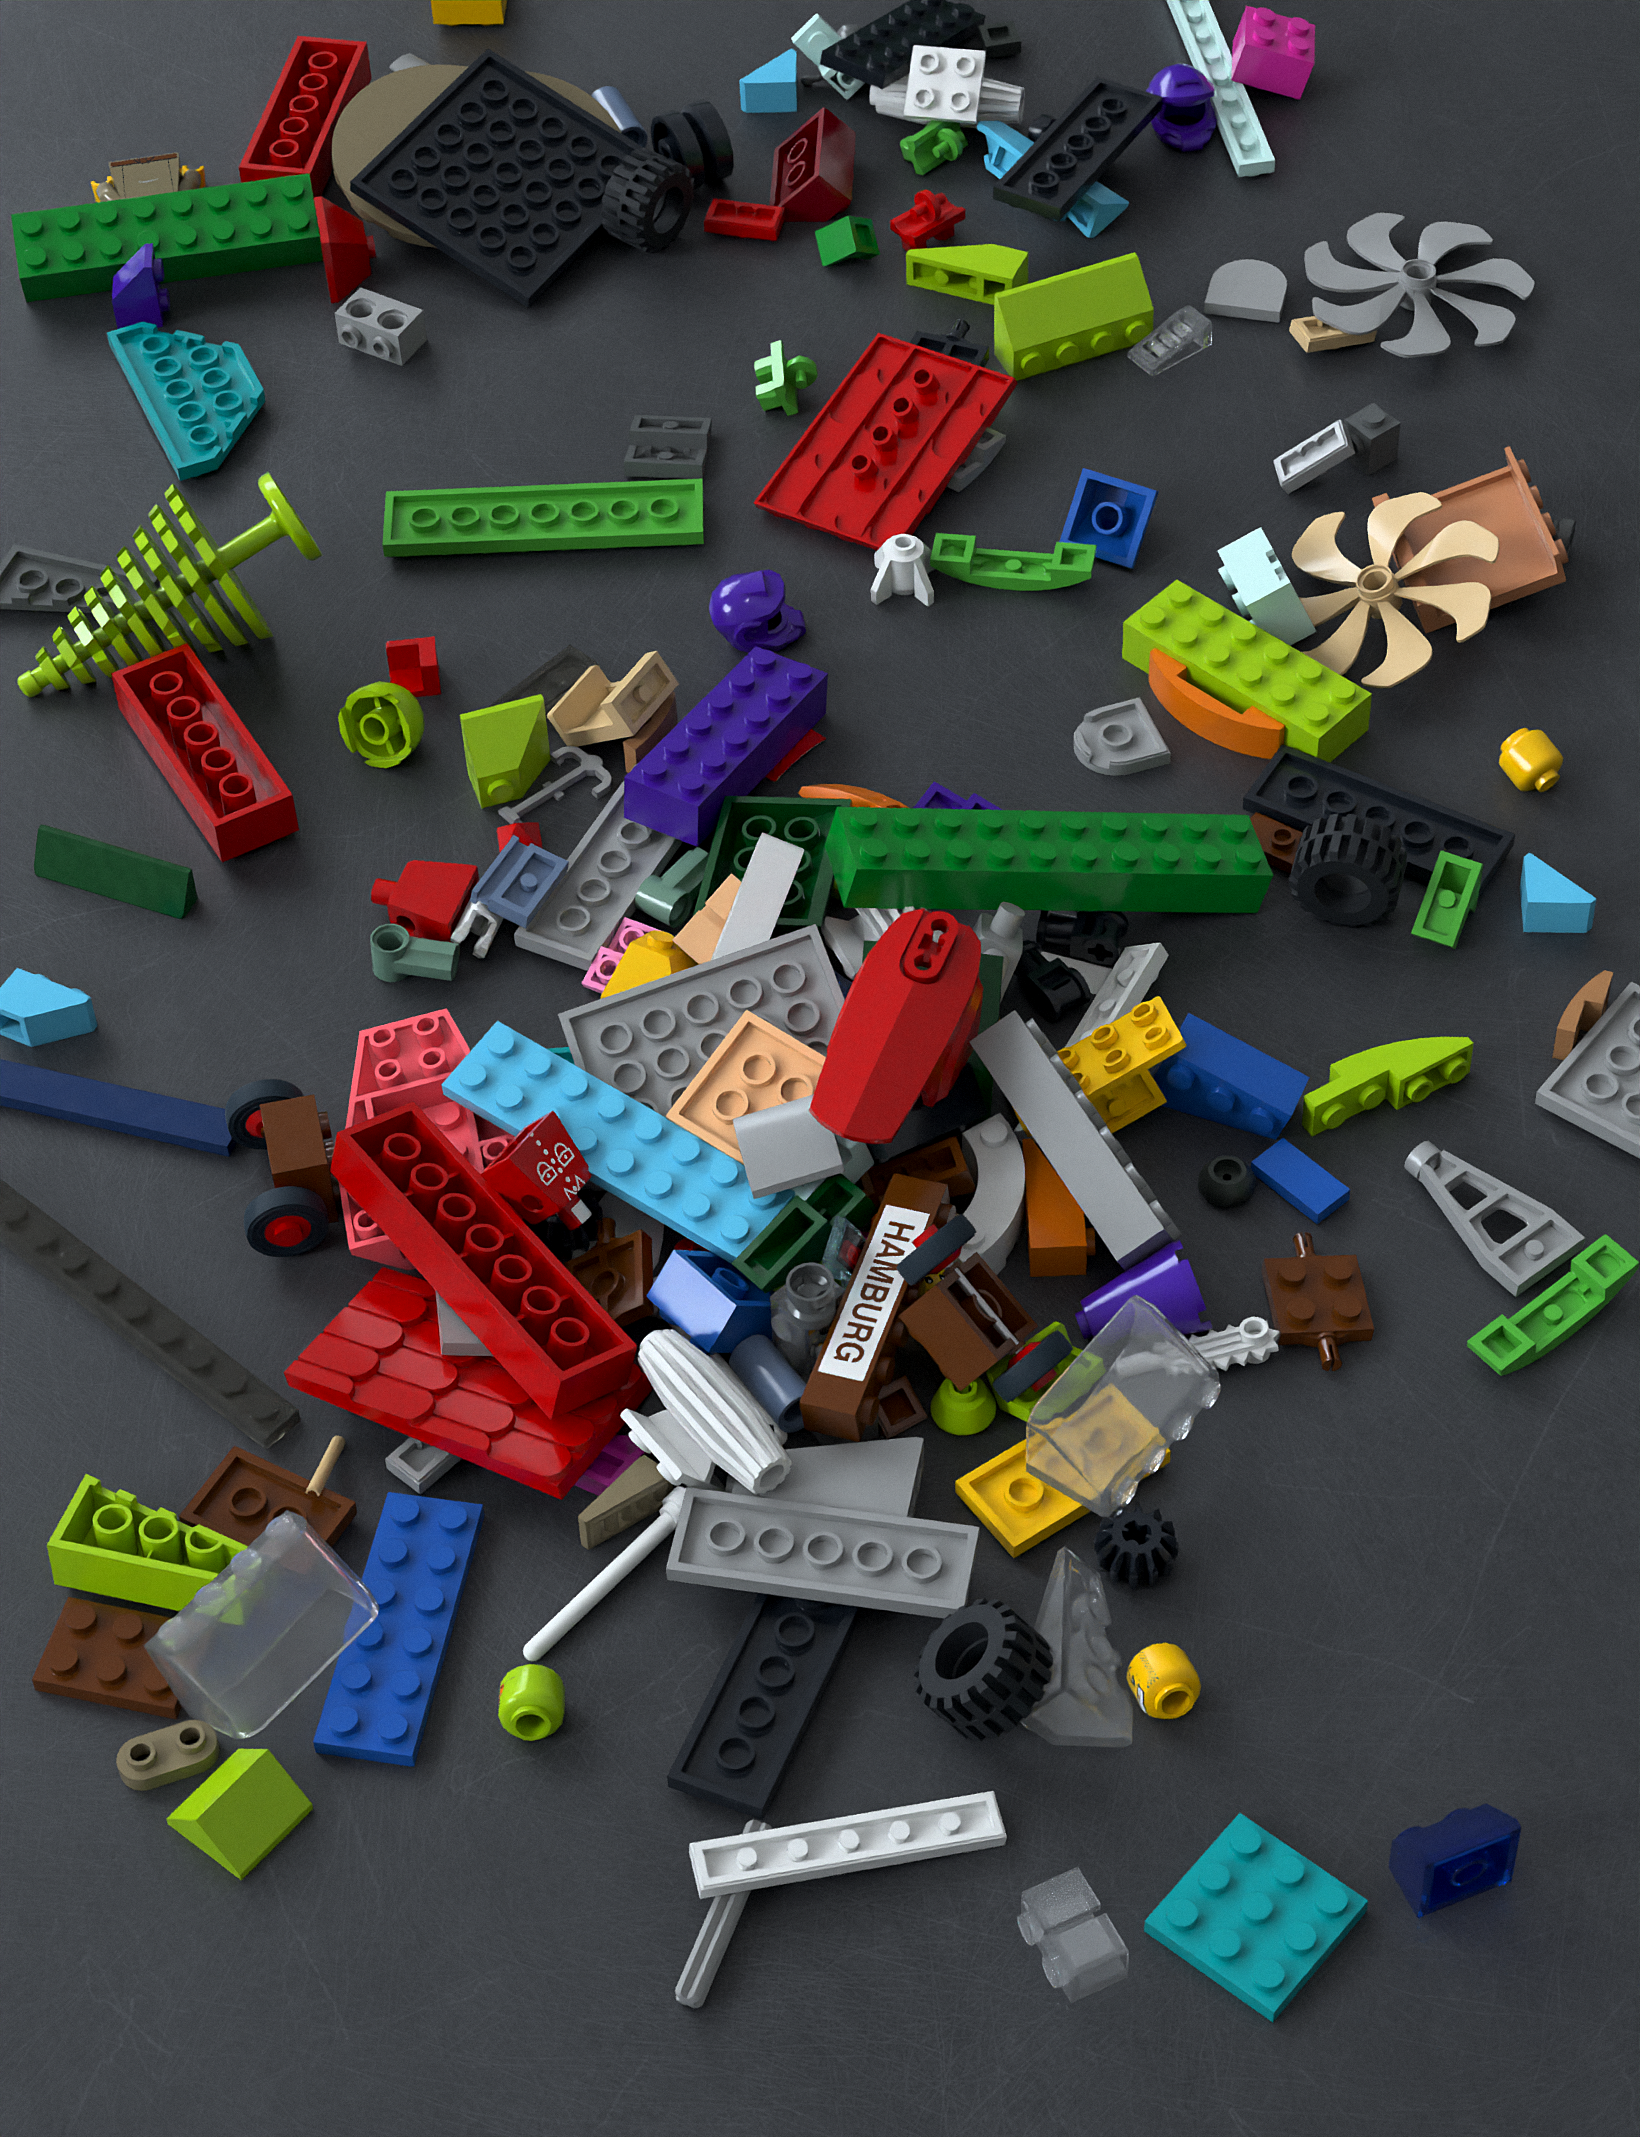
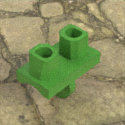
M935 120L925 124V128L914 136H907L900 141L904 160L913 162L915 173L920 175L926 174L946 159L950 161L957 159L962 155L963 148L968 145L959 122Z
M782 340L770 343L771 356L754 361L756 376L761 384L756 386V397L764 411L783 406L788 416L799 413L797 388L805 389L816 381L818 375L817 366L813 360L801 355L787 360L784 355Z

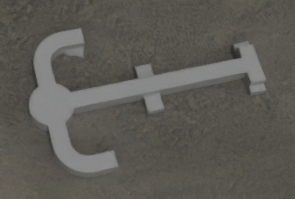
M566 746L550 754L551 761L556 765L561 766L564 759L574 758L581 763V766L554 783L546 782L542 785L543 789L512 809L506 806L498 810V814L510 824L523 823L520 817L552 797L560 801L565 797V794L562 792L563 790L586 776H596L602 781L591 792L597 799L601 798L612 788L611 775L603 768L602 759L597 755H588L582 749L575 746Z

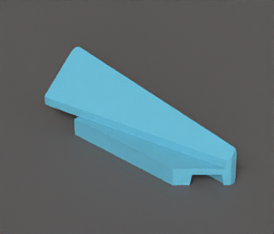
M978 121L977 130L985 134L989 154L983 156L986 169L1001 179L1035 142L1001 121ZM1096 181L1060 221L1066 220L1068 216L1085 236L1094 238L1128 207L1129 201Z

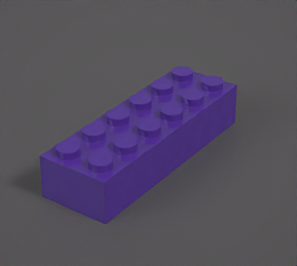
M755 646L624 777V818L698 847L717 827L725 796H747L826 714L828 673Z

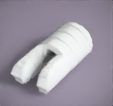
M469 900L450 941L459 944L461 941H464L469 931L480 936L474 946L473 955L479 959L484 958L503 917L489 911L488 905L479 901L477 904H474Z

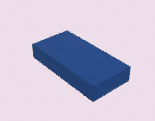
M1284 1138L1280 1139L1251 1162V1169L1258 1179L1316 1224H1319L1350 1198V1189Z

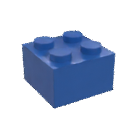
M673 1250L646 1296L660 1309L658 1313L665 1321L682 1328L691 1337L690 1342L705 1354L710 1353V1355L715 1353H732L740 1342L753 1335H765L772 1341L788 1314V1304L774 1291L765 1294L731 1263L711 1251Z

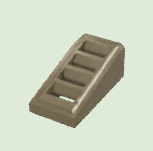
M646 1455L640 1456L578 1515L580 1540L583 1547L590 1550L663 1507L662 1500L673 1490V1484L661 1475L657 1469L658 1464Z

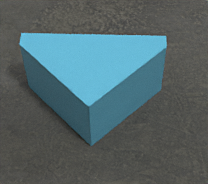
M789 49L739 80L741 110L745 113L797 112L798 79L795 50Z
M1530 852L1524 856L1520 880L1523 932L1587 933L1592 929L1596 898Z

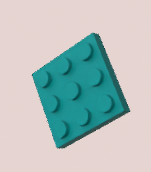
M1239 1813L1145 1920L1144 1932L1268 2020L1274 2022L1366 1913L1368 1900Z

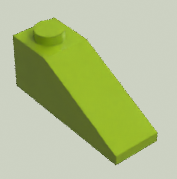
M996 244L912 249L906 253V282L908 285L994 305V294L1028 283V252Z

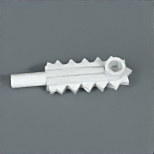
M1249 1317L1241 1322L1240 1327L1228 1325L1225 1331L1215 1332L1210 1330L1208 1335L1202 1337L1192 1334L1190 1339L1184 1342L1173 1339L1171 1345L1161 1344V1348H1158L1159 1356L1115 1367L1118 1385L1122 1386L1166 1374L1167 1380H1173L1175 1383L1181 1378L1190 1381L1192 1375L1197 1373L1208 1376L1210 1371L1216 1368L1227 1371L1229 1365L1235 1363L1243 1366L1247 1362L1253 1364L1262 1363L1269 1358L1271 1352L1279 1351L1276 1340L1279 1338L1280 1331L1269 1329L1267 1320L1265 1321L1259 1317Z

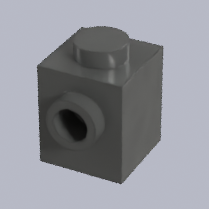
M1375 403L1344 419V424L1348 428L1355 454L1348 457L1347 461L1369 476L1397 459L1401 424L1398 420Z

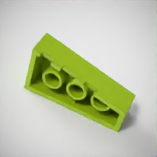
M85 1474L47 1544L54 1584L237 1624H240L257 1589L251 1547L199 1524L195 1527H190L179 1522L177 1514L162 1507L158 1511L152 1510L137 1503L135 1495L122 1489L115 1493L101 1487V1481L88 1474Z

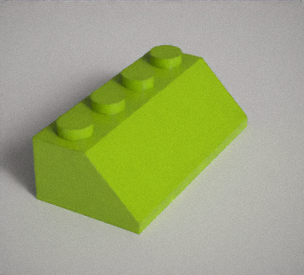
M1136 253L1123 255L994 294V355L1008 375L1018 381L1153 340L1154 308Z

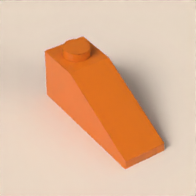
M1022 1139V1154L1025 1164V1215L1030 1277L1086 1275L1087 1256H1095L1094 1227L1085 1228L1083 1210L1032 1139Z

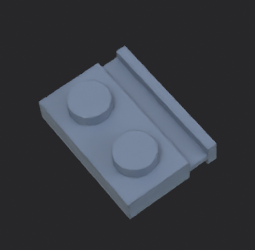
M513 835L473 888L470 902L477 904L479 901L486 904L489 911L527 928L566 875L569 861L532 843L526 846L519 842V837Z

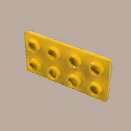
M1157 996L1150 1001L1136 1005L1131 1012L1114 1022L1098 1027L1090 1036L1071 1047L1062 1048L1057 1052L1060 1059L1083 1089L1086 1097L1107 1124V1128L1111 1133H1114L1167 1102L1148 1069L1184 1049L1187 1044L1160 996ZM1014 1109L1023 1131L1027 1137H1031L1032 1134Z

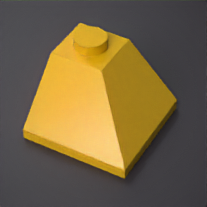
M659 930L650 931L630 942L600 999L699 964L672 941L675 938L672 934Z

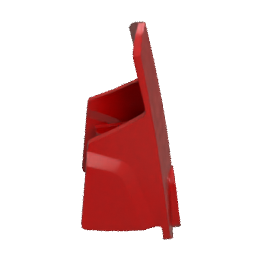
M925 908L902 913L870 950L855 976L837 1018L827 1047V1056L809 1108V1112L823 1127L840 1137L868 1144L892 1143L920 1094L924 1105L931 1108L936 1102L948 1096L974 1050L969 1041L978 1036L982 1009L983 986L979 979L981 942L969 925L966 926L958 923L955 917L948 912H929ZM937 930L945 933L940 934L938 943L932 941L934 931ZM923 966L928 968V970H919L916 967Z

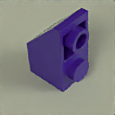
M153 243L144 244L113 276L112 304L117 329L140 322L163 327L164 311H170L168 288L161 289L160 281H164L162 258H155Z

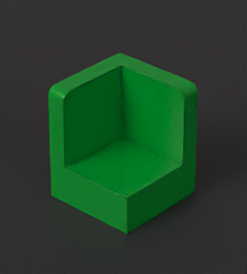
M846 216L815 231L823 266L831 267L850 257L870 260L880 255L872 219Z

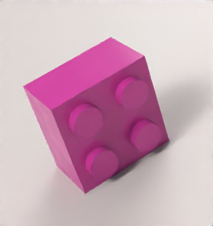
M1246 6L1233 40L1231 80L1300 100L1314 66L1315 25L1299 17L1289 18L1275 14L1267 8Z

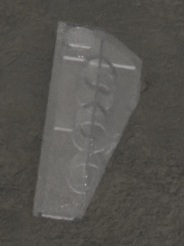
M1065 1546L1057 1551L1034 1629L1042 1635L1051 1647L1049 1652L1053 1655V1665L1048 1669L1052 1672L1051 1679L1048 1684L1042 1687L1045 1694L1041 1701H1035L1031 1707L1032 1713L1026 1719L1022 1718L1020 1721L1025 1728L1036 1732L1051 1745L1125 1748L1132 1743L1133 1705L1129 1691L1119 1688L1115 1670L1122 1666L1119 1651L1111 1649L1110 1643L1107 1640L1105 1627L1112 1622L1100 1574Z

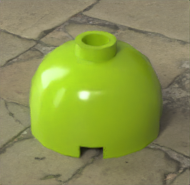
M381 681L366 685L351 693L347 697L345 706L340 709L338 716L340 733L347 748L352 753L358 751L362 756L369 758L364 763L379 768L398 765L405 760L420 744L425 726L423 710L412 693L398 684Z

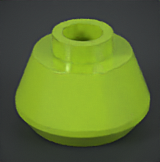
M979 1377L961 1391L951 1380L946 1378L931 1400V1415L935 1423L948 1433L972 1435L981 1432L992 1423L996 1415V1401L991 1391Z

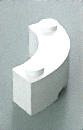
M1001 1113L962 1133V1151L976 1186L975 1195L963 1215L974 1226L977 1233L962 1246L960 1256L953 1261V1263L959 1261L962 1264L974 1253L978 1252L996 1275L1006 1265V1258L1012 1251L1015 1243L1019 1242L1025 1217V1164L1023 1154L1015 1133Z

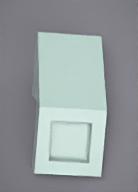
M818 13L791 38L793 43L819 68L822 76L846 100L865 83L820 64L822 50L842 40V37Z

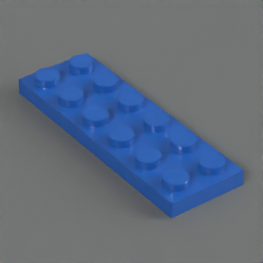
M388 1492L313 1740L315 1753L411 1767L415 1766L485 1515L482 1504Z

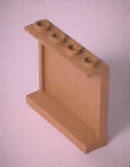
M1510 446L1504 448L1508 466L1432 494L1431 496L1442 503V508L1420 517L1409 525L1397 542L1392 554L1398 570H1400L1448 525L1467 520L1477 523L1498 537L1499 553L1496 562L1490 564L1473 557L1447 560L1404 578L1403 582L1406 587L1478 582L1487 586L1490 590L1492 599L1490 609L1566 581L1563 564L1568 563L1569 559L1561 539L1553 540L1552 536L1556 535V531L1550 514L1548 512L1541 514L1540 509H1543L1544 506L1536 485L1528 487L1527 483L1531 482V477L1524 459L1516 461ZM1387 493L1372 498L1374 508L1380 503L1389 500ZM1412 600L1425 633L1456 622L1452 616L1443 610Z

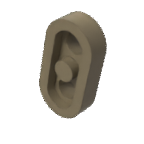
M188 1720L130 1739L120 1748L116 1763L120 1777L126 1786L134 1790L145 1791L210 1769L219 1757L220 1746L216 1732L210 1724L201 1720ZM199 1739L193 1745L184 1744L186 1741ZM146 1754L149 1755V1757L143 1761H135V1759H137L140 1756Z

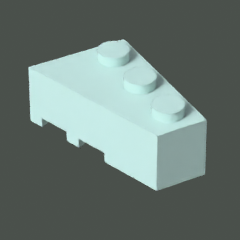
M1261 527L1218 550L1225 565L1218 570L1229 591L1235 587L1237 588L1238 593L1232 595L1243 617L1251 615L1252 620L1249 622L1290 646L1317 632Z

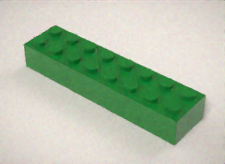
M309 173L11 214L19 279L26 302L112 291L113 276L147 243H153L155 258H162L164 281H160V284L323 261Z

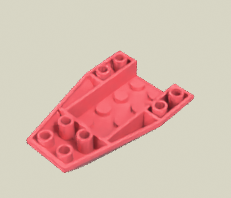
M447 1008L359 1031L345 1129L414 1101L480 1174L515 1138L510 1133L443 1095L441 1084L471 1051ZM339 1182L351 1255L408 1271L416 1269ZM503 1198V1200L514 1210V1212H515L521 1219H523L524 1217L521 1216V1215Z

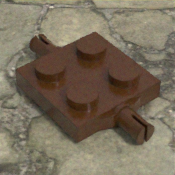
M608 1217L602 1218V1221L599 1219L596 1222L597 1242L595 1246L583 1255L565 1262L564 1266L622 1328L654 1314V1303L646 1297L653 1286L652 1238L642 1229L624 1237L616 1238V1221Z
M1300 1232L1292 1238L1296 1257L1266 1258L1261 1269L1274 1329L1280 1331L1277 1343L1278 1345L1303 1344L1317 1347L1320 1353L1322 1369L1329 1371L1331 1366L1332 1371H1335L1342 1366L1338 1346L1346 1342L1371 1341L1374 1332L1356 1254L1316 1255L1312 1235L1305 1232L1303 1239V1233Z

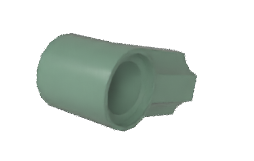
M698 847L693 851L689 850L661 877L655 874L647 877L637 891L635 897L636 908L672 928L680 926L689 915L693 900L699 895L709 853Z
M384 924L372 932L370 937L372 968L375 976L380 980L397 982L403 980L408 975L448 981L455 980L460 956V946L458 943L410 937L408 931L397 924Z

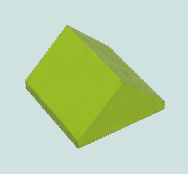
M238 1748L166 1820L168 1825L242 1880L313 1810V1806L269 1749Z

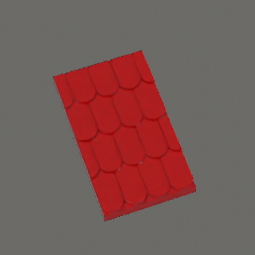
M878 333L753 503L758 509L767 511L776 517L787 518L801 523L810 529L821 530L835 535L844 541L854 542L871 548L874 551H877L892 536L899 534L913 535L925 514L928 515L958 467L964 464L986 428H990L1018 383L1014 377Z
M382 1267L372 1278L373 1280L369 1281L348 1303V1307H344L327 1325L323 1333H320L298 1356V1360H294L284 1371L288 1386L561 1500L626 1423L620 1414L626 1408L635 1412L654 1389L646 1374L641 1372L637 1365L633 1364L627 1385L551 1420L495 1356L441 1355L436 1290L426 1280L386 1267Z

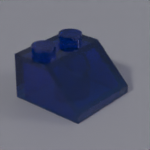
M1487 1803L1470 1810L1468 1808H1460L1449 1813L1440 1822L1424 1828L1414 1826L1400 1833L1396 1839L1392 1840L1388 1867L1417 1918H1420L1511 1882L1522 1827L1516 1818Z

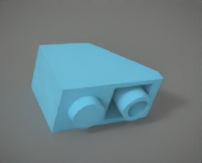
M17 968L0 987V1035L27 1046L34 1047L90 1033L98 1026L90 996L79 989H70L52 982L44 975L32 974Z

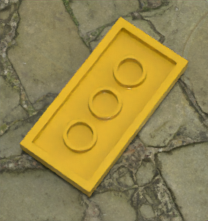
M1110 1387L956 1480L955 1493L1013 1558H1016L1170 1463L1171 1450Z

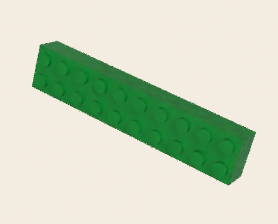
M837 807L825 843L844 908L905 909V907L913 906L914 909L922 907L925 909L998 910L1002 902H1008L1020 907L1022 910L1258 913L1273 877L1249 815Z

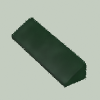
M41 824L38 828L34 860V873L36 876L178 919L185 918L198 899L191 868Z

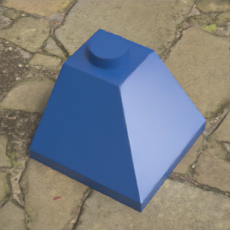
M1083 468L1059 542L1097 545L1095 557L1134 569L1159 491Z

